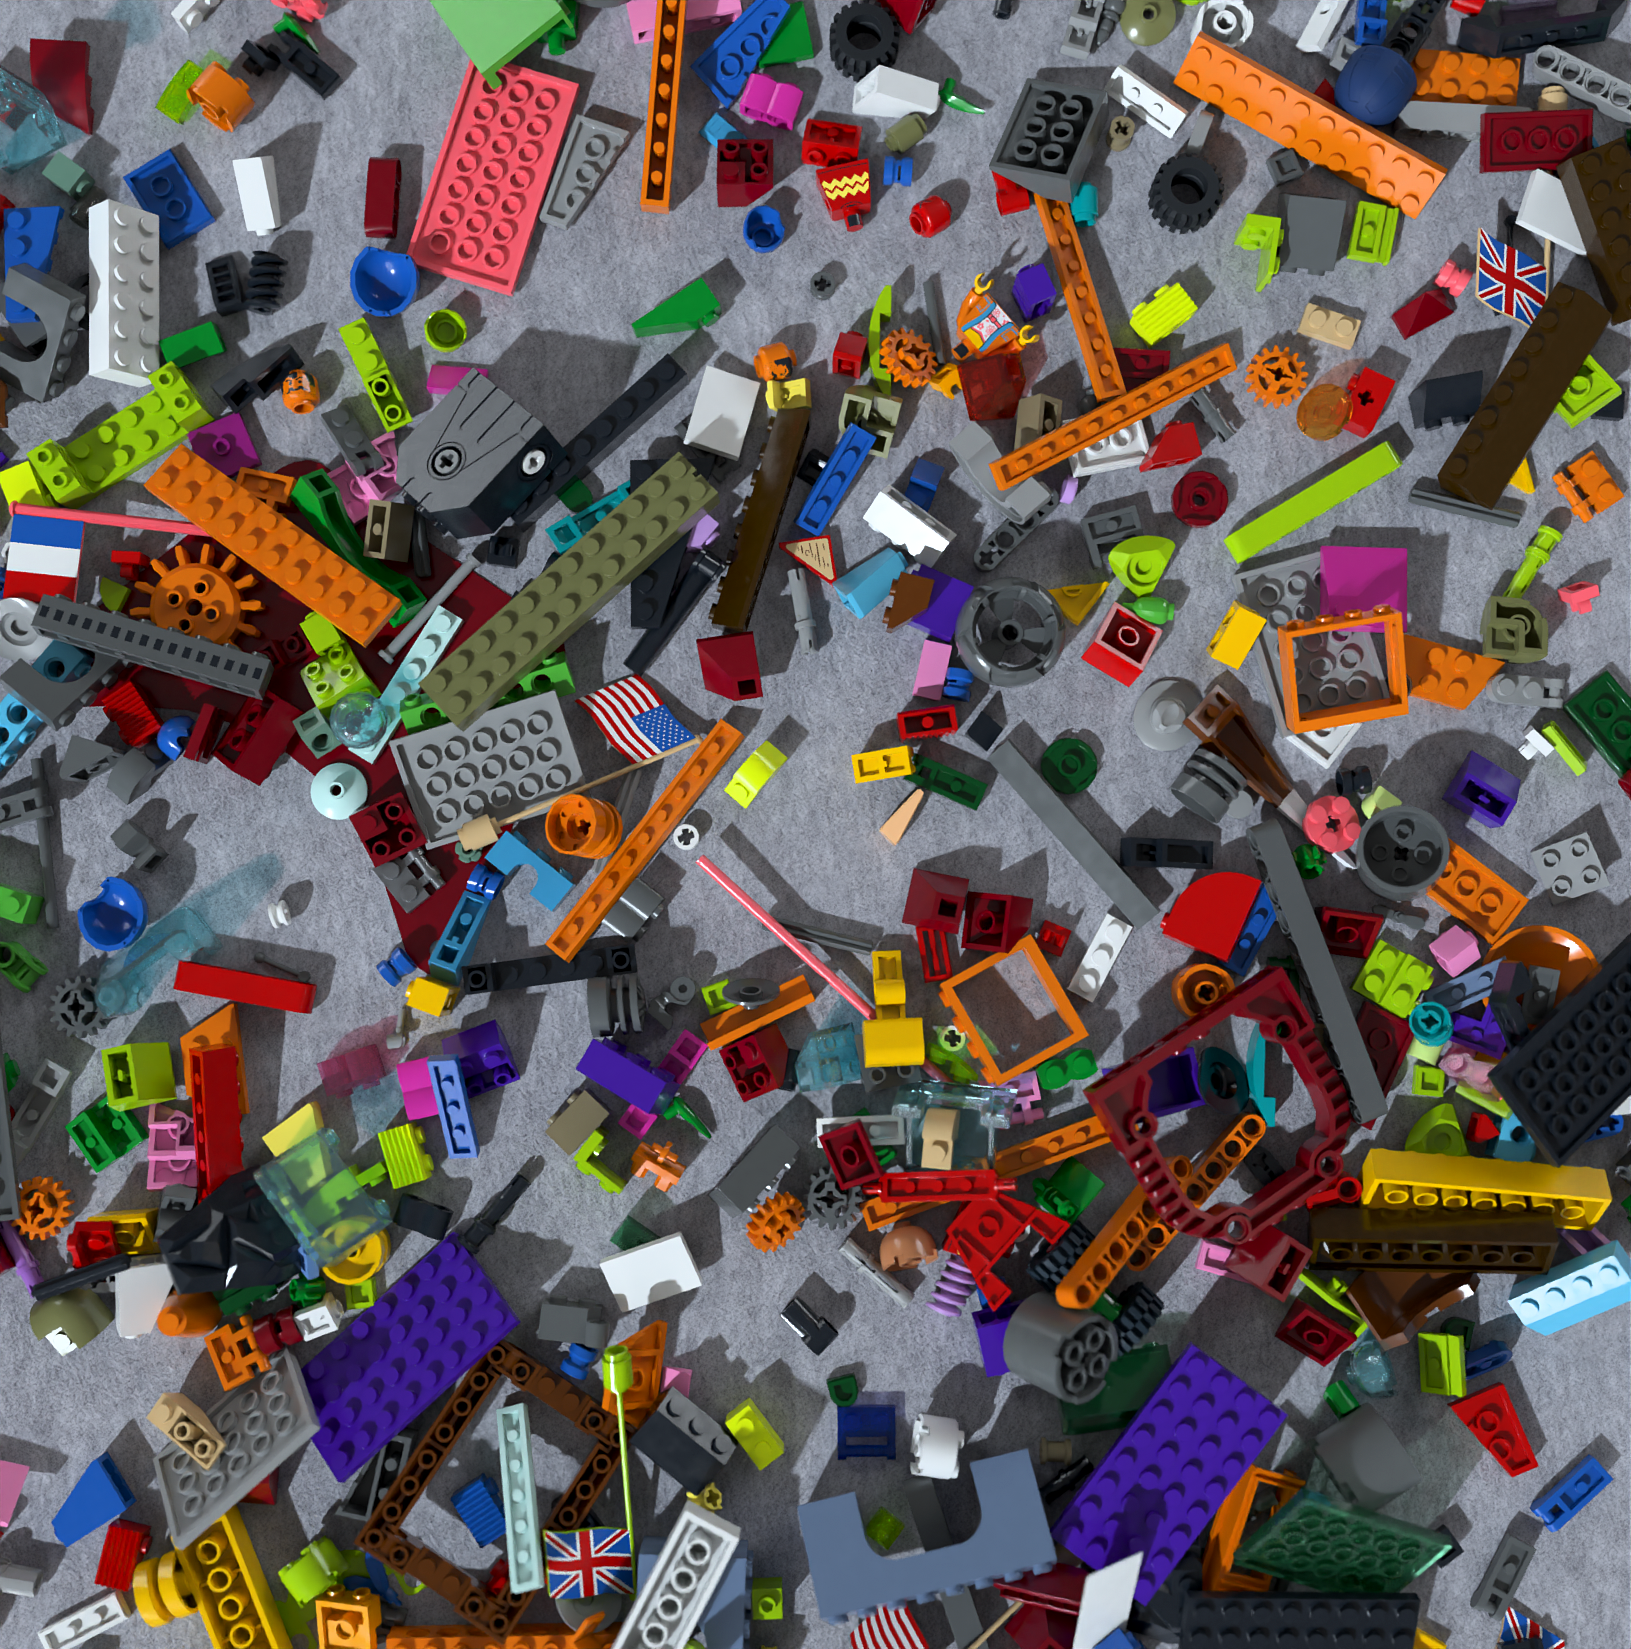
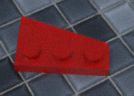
M1499 1381L1447 1404L1512 1478L1539 1467L1503 1383Z

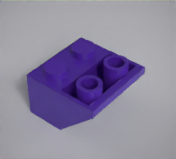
M1471 750L1447 788L1442 800L1490 829L1502 827L1517 803L1521 779Z
M496 1019L441 1040L444 1055L458 1054L468 1099L520 1080V1074L507 1039Z

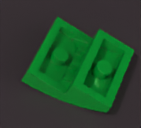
M108 1096L91 1109L81 1113L65 1126L97 1174L149 1138V1135L132 1110L119 1112L110 1108Z

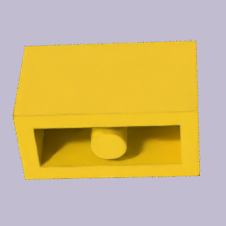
M430 976L416 977V980H412L407 988L405 997H408L406 1005L437 1017L447 1016L451 1014L460 988Z

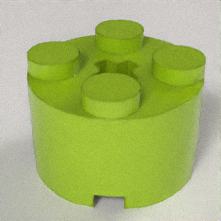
M326 1535L317 1542L314 1541L301 1552L302 1556L294 1562L291 1561L278 1572L281 1581L301 1608L311 1603L315 1595H319L327 1590L351 1567L332 1540L328 1539Z

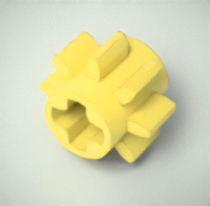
M713 1482L709 1483L698 1496H694L691 1492L686 1494L688 1496L687 1500L715 1514L714 1511L722 1509V1493L715 1488V1483Z

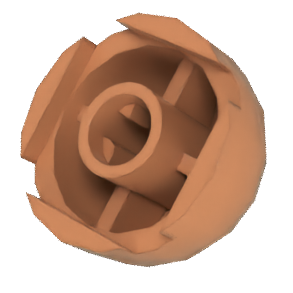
M910 1221L894 1224V1230L887 1233L881 1241L879 1253L883 1271L886 1269L888 1272L917 1268V1264L921 1263L924 1259L927 1265L939 1258L933 1236L921 1226H911Z

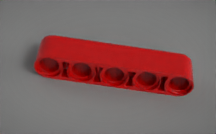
M179 960L173 989L292 1012L312 1014L317 985Z

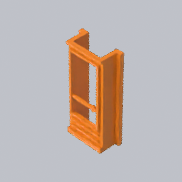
M1254 1463L1250 1465L1217 1510L1201 1559L1203 1569L1202 1591H1268L1301 1486H1305L1306 1482L1298 1477L1296 1472L1284 1469L1282 1474L1260 1468ZM1261 1481L1278 1486L1275 1497L1279 1504L1271 1508L1259 1548L1257 1549L1239 1544L1258 1482ZM1237 1549L1256 1553L1250 1576L1230 1571Z

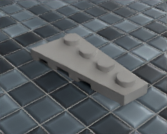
M576 114L540 214L541 222L565 230L569 229L630 138L629 131Z

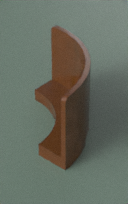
M1362 1271L1348 1286L1346 1293L1383 1350L1387 1351L1410 1342L1414 1334L1429 1321L1425 1315L1436 1307L1439 1311H1442L1452 1304L1474 1295L1481 1279L1477 1273Z

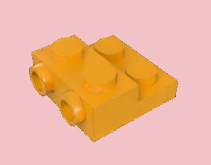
M342 1584L328 1587L315 1600L319 1648L377 1649L376 1628L382 1623L380 1595L371 1594V1590L365 1587L354 1591L345 1590V1586Z

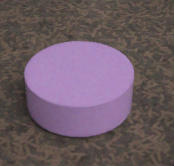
M1069 474L1065 476L1059 492V502L1070 504L1073 501L1078 488V477L1074 478Z

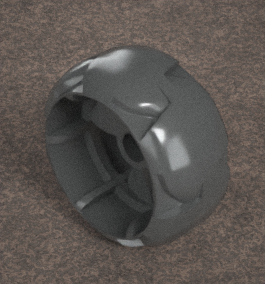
M1001 577L981 585L964 602L955 624V642L961 660L973 675L990 685L1016 688L1035 682L1055 666L1065 646L1066 626L1060 605L1047 589L1036 582H1031L1021 577ZM1021 600L1033 607L1042 620L1040 623L1041 627L1023 630L1019 622L1012 620L1014 601L1019 602ZM989 606L1002 623L994 629L991 637L992 640L978 645L980 640L979 637H976L977 622L981 613ZM1008 630V636L1012 637V639L1006 640L1002 633ZM1019 642L1037 654L1031 661L1021 666L1007 667L1005 664L998 665L1004 651L1011 649Z

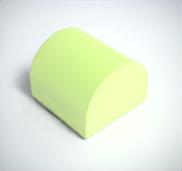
M1378 786L1371 793L1366 794L1362 801L1361 809L1365 817L1370 819L1377 812L1388 807L1399 806L1403 802L1382 786Z
M1414 1036L1406 1054L1435 1066L1444 1044L1438 1047H1428L1421 1044Z

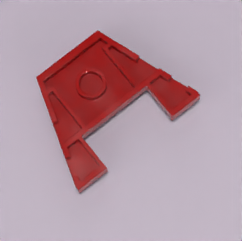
M1000 1192L998 1200H971L946 1229L994 1312L1011 1294L1012 1289L997 1277L990 1268L1024 1229L1031 1225L1053 1245L1070 1226L1067 1220Z

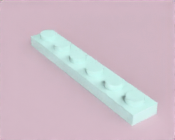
M438 605L348 750L375 765L402 722L399 713L400 700H403L410 694L421 692L422 688L418 683L436 668L463 625L464 620Z
M524 1403L496 1410L511 1592L521 1593L544 1587L528 1405Z

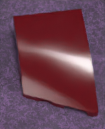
M30 38V68L37 106L57 116L65 123L80 129L85 134L92 136L94 110L90 106L92 78L88 74L90 45L86 41Z

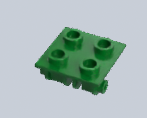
M1073 1156L1066 1159L1049 1181L1038 1177L1032 1182L1033 1191L1037 1194L1034 1199L1049 1213L1067 1220L1070 1223L1067 1229L1073 1225L1106 1185Z

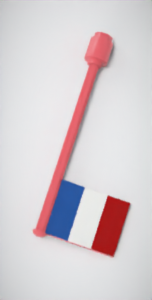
M14 500L9 505V513L13 517L3 599L17 597L40 603L43 594L53 597L55 594H60L76 603L86 523L211 536L192 522L22 504Z

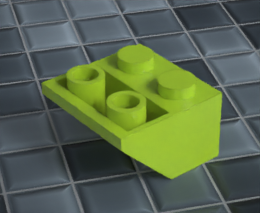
M168 1042L131 1043L101 1050L110 1108L121 1112L178 1098Z

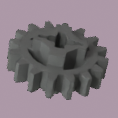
M76 976V980L67 978L65 979L66 986L57 985L55 987L59 994L50 995V999L55 1001L54 1006L48 1007L49 1011H55V1016L50 1021H59L60 1024L57 1030L64 1031L67 1029V1037H74L76 1034L78 1038H86L87 1034L90 1036L97 1035V1028L106 1029L108 1027L104 1020L113 1018V1015L108 1012V1008L115 1007L114 1003H108V998L113 994L112 992L104 993L103 990L106 984L98 983L96 985L97 978L88 977L87 980L85 976ZM79 1004H84V1010H79ZM97 1013L95 1019L92 1021V1017Z
M823 1167L819 1169L820 1176L816 1173L810 1175L813 1183L804 1184L803 1187L808 1190V1193L802 1195L801 1199L808 1200V1205L804 1207L805 1211H812L809 1218L810 1221L816 1218L819 1219L818 1227L822 1228L828 1223L829 1229L834 1230L838 1223L840 1228L843 1229L847 1227V1220L851 1223L857 1220L854 1213H861L863 1211V1208L858 1205L859 1202L865 1200L864 1196L858 1194V1191L862 1189V1185L848 1188L849 1192L846 1189L841 1190L832 1167H830L829 1172ZM827 1179V1182H825V1188L821 1191H817V1188L821 1184V1182ZM833 1193V1196L843 1199L834 1203L833 1199L824 1196ZM817 1204L825 1210V1213L820 1210ZM849 1204L850 1207L847 1212L840 1216L841 1208Z

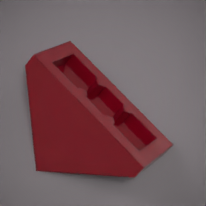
M1440 288L1423 293L1394 313L1391 318L1403 339L1406 340L1452 315L1454 310Z

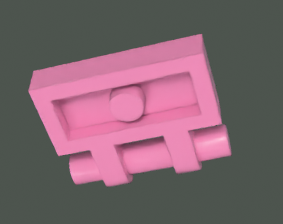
M1035 1070L1023 1072L996 1088L993 1083L988 1084L986 1079L978 1081L983 1109L995 1108L996 1116L985 1118L987 1129L999 1127V1130L1007 1129L1008 1125L1023 1122L1024 1125L1033 1124L1034 1120L1044 1119L1042 1107L1031 1109L1030 1101L1041 1099ZM1021 1104V1111L1006 1114L1004 1106Z

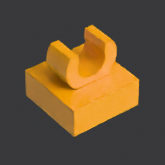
M947 363L931 378L929 384L934 390L942 392L946 398L954 399L951 387L956 384L959 389L964 390L966 388L965 383L960 379L965 376V373L960 366Z

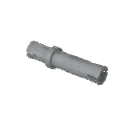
M798 568V572H796V569L787 571L796 617L794 627L795 631H798L801 654L808 655V652H810V655L819 652L815 633L817 623L812 617L805 570Z
M848 1237L838 1248V1252L842 1253L856 1266L857 1272L860 1274L864 1273L900 1304L902 1308H905L912 1301L915 1294L908 1290L887 1270L883 1271L882 1266L874 1259L875 1255L864 1251L852 1238ZM855 1255H858L859 1257H861V1258H862L868 1265H870L874 1270H871L863 1261H861V1260H860L857 1256H855ZM878 1275H881L884 1279H886V1280H887L892 1286H894L897 1290H894L890 1285H888V1284H887L882 1278H880Z

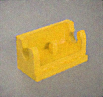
M1234 600L1206 651L1212 658L1238 670L1267 619L1260 616V613Z
M906 745L851 755L855 783L911 775L912 772L916 771V767L912 763V757L914 756L913 747Z

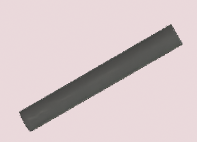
M926 281L923 283L932 347L933 352L936 354L934 360L938 363V366L946 364L934 281Z

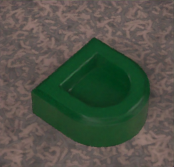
M580 479L559 497L560 501L574 514H578L594 503L592 493Z
M1449 1317L1442 1323L1440 1333L1455 1336L1463 1335L1464 1350L1469 1351L1475 1322L1460 1317Z
M854 1372L826 1379L830 1398L836 1405L848 1407L857 1400L858 1385Z

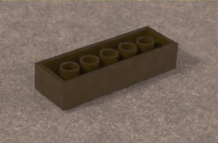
M1621 137L1571 157L1556 166L1605 308L1613 315L1610 321L1612 326L1631 320V157L1625 139Z

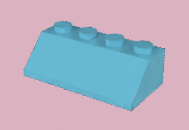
M1615 1240L1549 1269L1547 1275H1535L1514 1284L1508 1302L1526 1327L1547 1336L1631 1301V1259L1618 1240Z

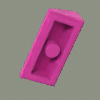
M432 365L427 381V390L430 394L447 395L456 385L459 386V381L472 368ZM475 368L488 379V369Z

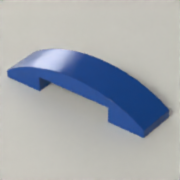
M1357 0L1354 26L1355 45L1381 46L1386 37L1387 20L1385 15L1387 0Z

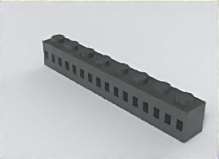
M43 594L31 623L33 629L40 636L260 700L264 699L274 672L271 660L262 653H245L237 646L225 643L223 646L214 644L211 639L201 635H196L195 638L185 635L183 631L173 627H168L166 630L156 627L155 623L146 619H139V621L129 619L126 614L112 610L111 613L101 611L98 606L88 602H83L82 605L74 603L70 598L60 594H55L54 597Z

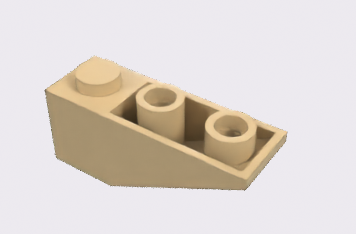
M163 1392L146 1417L207 1471L212 1468L227 1445L203 1410L183 1393Z

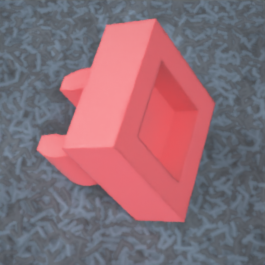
M1581 581L1557 589L1559 600L1570 603L1572 612L1579 611V614L1592 611L1589 599L1600 596L1598 585L1587 581Z

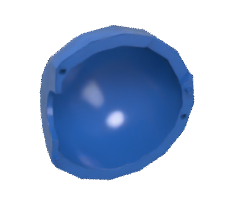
M367 246L354 260L350 271V288L355 301L364 311L375 316L392 317L405 312L415 302L420 289V273L415 260L410 255L393 253Z
M107 877L100 885L103 888L102 892L93 900L85 902L78 909L77 915L79 929L85 940L96 949L109 952L127 948L141 937L149 921V907L141 890L131 882L120 878Z

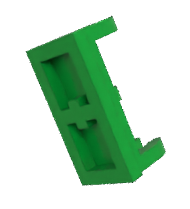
M212 321L158 341L167 363L172 361L179 368L227 351L220 329Z

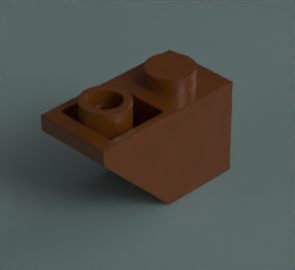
M905 572L900 573L899 580L893 578L889 593L890 596H894L892 607L886 606L882 623L887 624V633L895 632L927 612L934 584L933 579Z

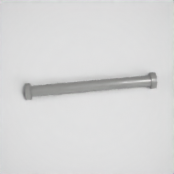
M468 553L465 556L467 558L466 561L388 647L384 651L381 649L378 652L390 665L394 662L392 658L429 619L438 605H441L475 567H480L481 563L473 555Z

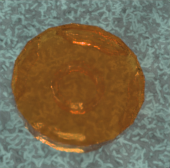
M1321 384L1311 389L1298 406L1296 415L1298 428L1304 435L1316 441H1327L1336 437L1342 432L1341 428L1344 427L1345 423L1348 424L1351 419L1353 409L1351 397L1341 387L1334 384Z

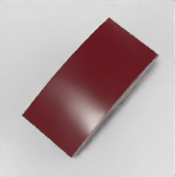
M298 625L278 640H270L254 652L268 656L274 667L273 676L306 658L315 650L301 626Z

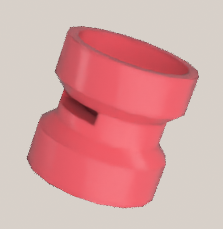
M1447 259L1432 284L1439 288L1449 287V294L1457 298L1467 286L1473 272L1466 268L1459 271L1456 262Z

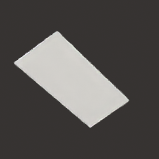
M1143 1552L1087 1577L1073 1649H1093L1118 1627L1125 1632Z

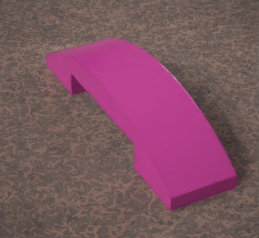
M685 1028L658 1066V1069L664 1068L675 1075L674 1081L682 1084L708 1047V1044ZM631 1104L618 1124L641 1140L659 1115L648 1114Z

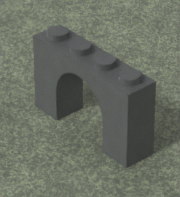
M27 263L9 267L2 294L30 308L39 316L46 329L47 346L45 352L40 357L6 340L1 341L0 379L6 384L44 403L59 397L63 392L64 375L71 364L70 353L72 346H74L78 339L77 328L79 321L85 314L84 303L86 295Z
M92 651L95 654V660L90 671L76 681L60 683L45 678L20 658L0 676V681L4 690L57 732L61 727L70 725L76 718V714L84 706H90L102 689L112 686L118 679V675L125 668H131L135 663Z

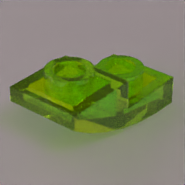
M188 60L169 82L155 108L176 123L184 124L193 105L187 97L186 90L204 69L193 61Z
M926 1042L924 1052L930 1054L928 1060L945 1065L946 1060H949L948 1072L954 1074L953 1080L968 1085L970 1080L978 1081L979 1076L960 1057L935 1043Z

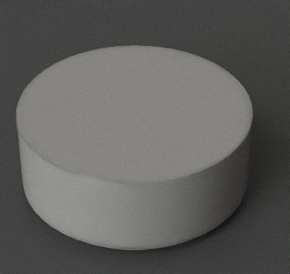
M1237 790L1239 796L1235 800L1227 797L1224 798L1229 805V810L1226 812L1229 817L1241 819L1251 813L1253 800L1245 791Z

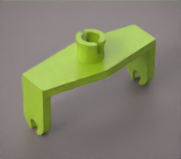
M1304 1267L1298 1278L1333 1307L1353 1319L1354 1322L1348 1329L1356 1334L1358 1338L1368 1325L1354 1304L1343 1296L1348 1288L1344 1280L1339 1282L1340 1277L1334 1275L1330 1282L1327 1283Z

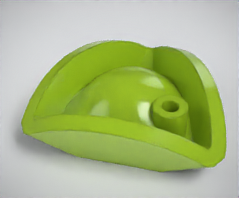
M1159 536L1133 537L1115 546L1111 550L1108 560L1115 575L1138 599L1141 597H1151L1176 545L1172 540Z
M1445 1103L1424 1114L1409 1132L1405 1143V1151L1427 1154L1442 1153L1460 1157L1471 1156L1455 1107L1452 1104Z

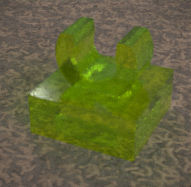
M881 1506L865 1528L867 1535L888 1551L905 1528V1523Z

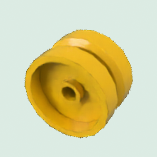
M362 1214L349 1216L329 1227L320 1239L318 1247L319 1264L325 1274L335 1282L347 1285L361 1283L380 1271L388 1261L391 1251L390 1235L385 1226L372 1216Z
M176 1550L165 1553L161 1558L154 1557L136 1566L133 1575L135 1601L139 1613L149 1626L158 1628L171 1623L175 1618H184L199 1611Z

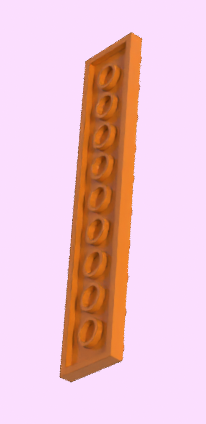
M1202 31L1198 33L1173 82L1176 86L1288 149L1293 148L1297 154L1386 204L1399 208V211L1413 219L1417 218L1448 171L1447 168Z
M183 444L177 447L144 484V487L150 493L365 648L403 605L401 600Z

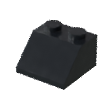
M1482 370L1425 380L1408 396L1414 429L1425 427V431H1432L1443 427L1442 424L1452 423L1453 426H1460L1469 423L1480 407L1483 383Z

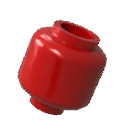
M931 195L917 202L912 207L909 217L910 225L916 234L922 235L925 238H931L950 226L952 208L946 200L937 195Z

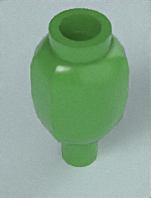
M1141 597L1134 603L1122 602L1123 607L1151 624H1164L1167 620H1173L1174 603H1169L1165 598Z

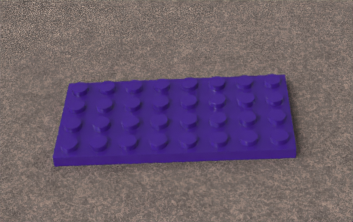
M452 1232L374 1303V1306H370L301 1369L321 1427L310 1438L339 1483L347 1481L521 1323L472 1252L458 1241V1233Z
M1190 1341L1049 1529L1051 1537L1097 1571L1143 1552L1133 1598L1146 1606L1288 1416L1287 1413Z

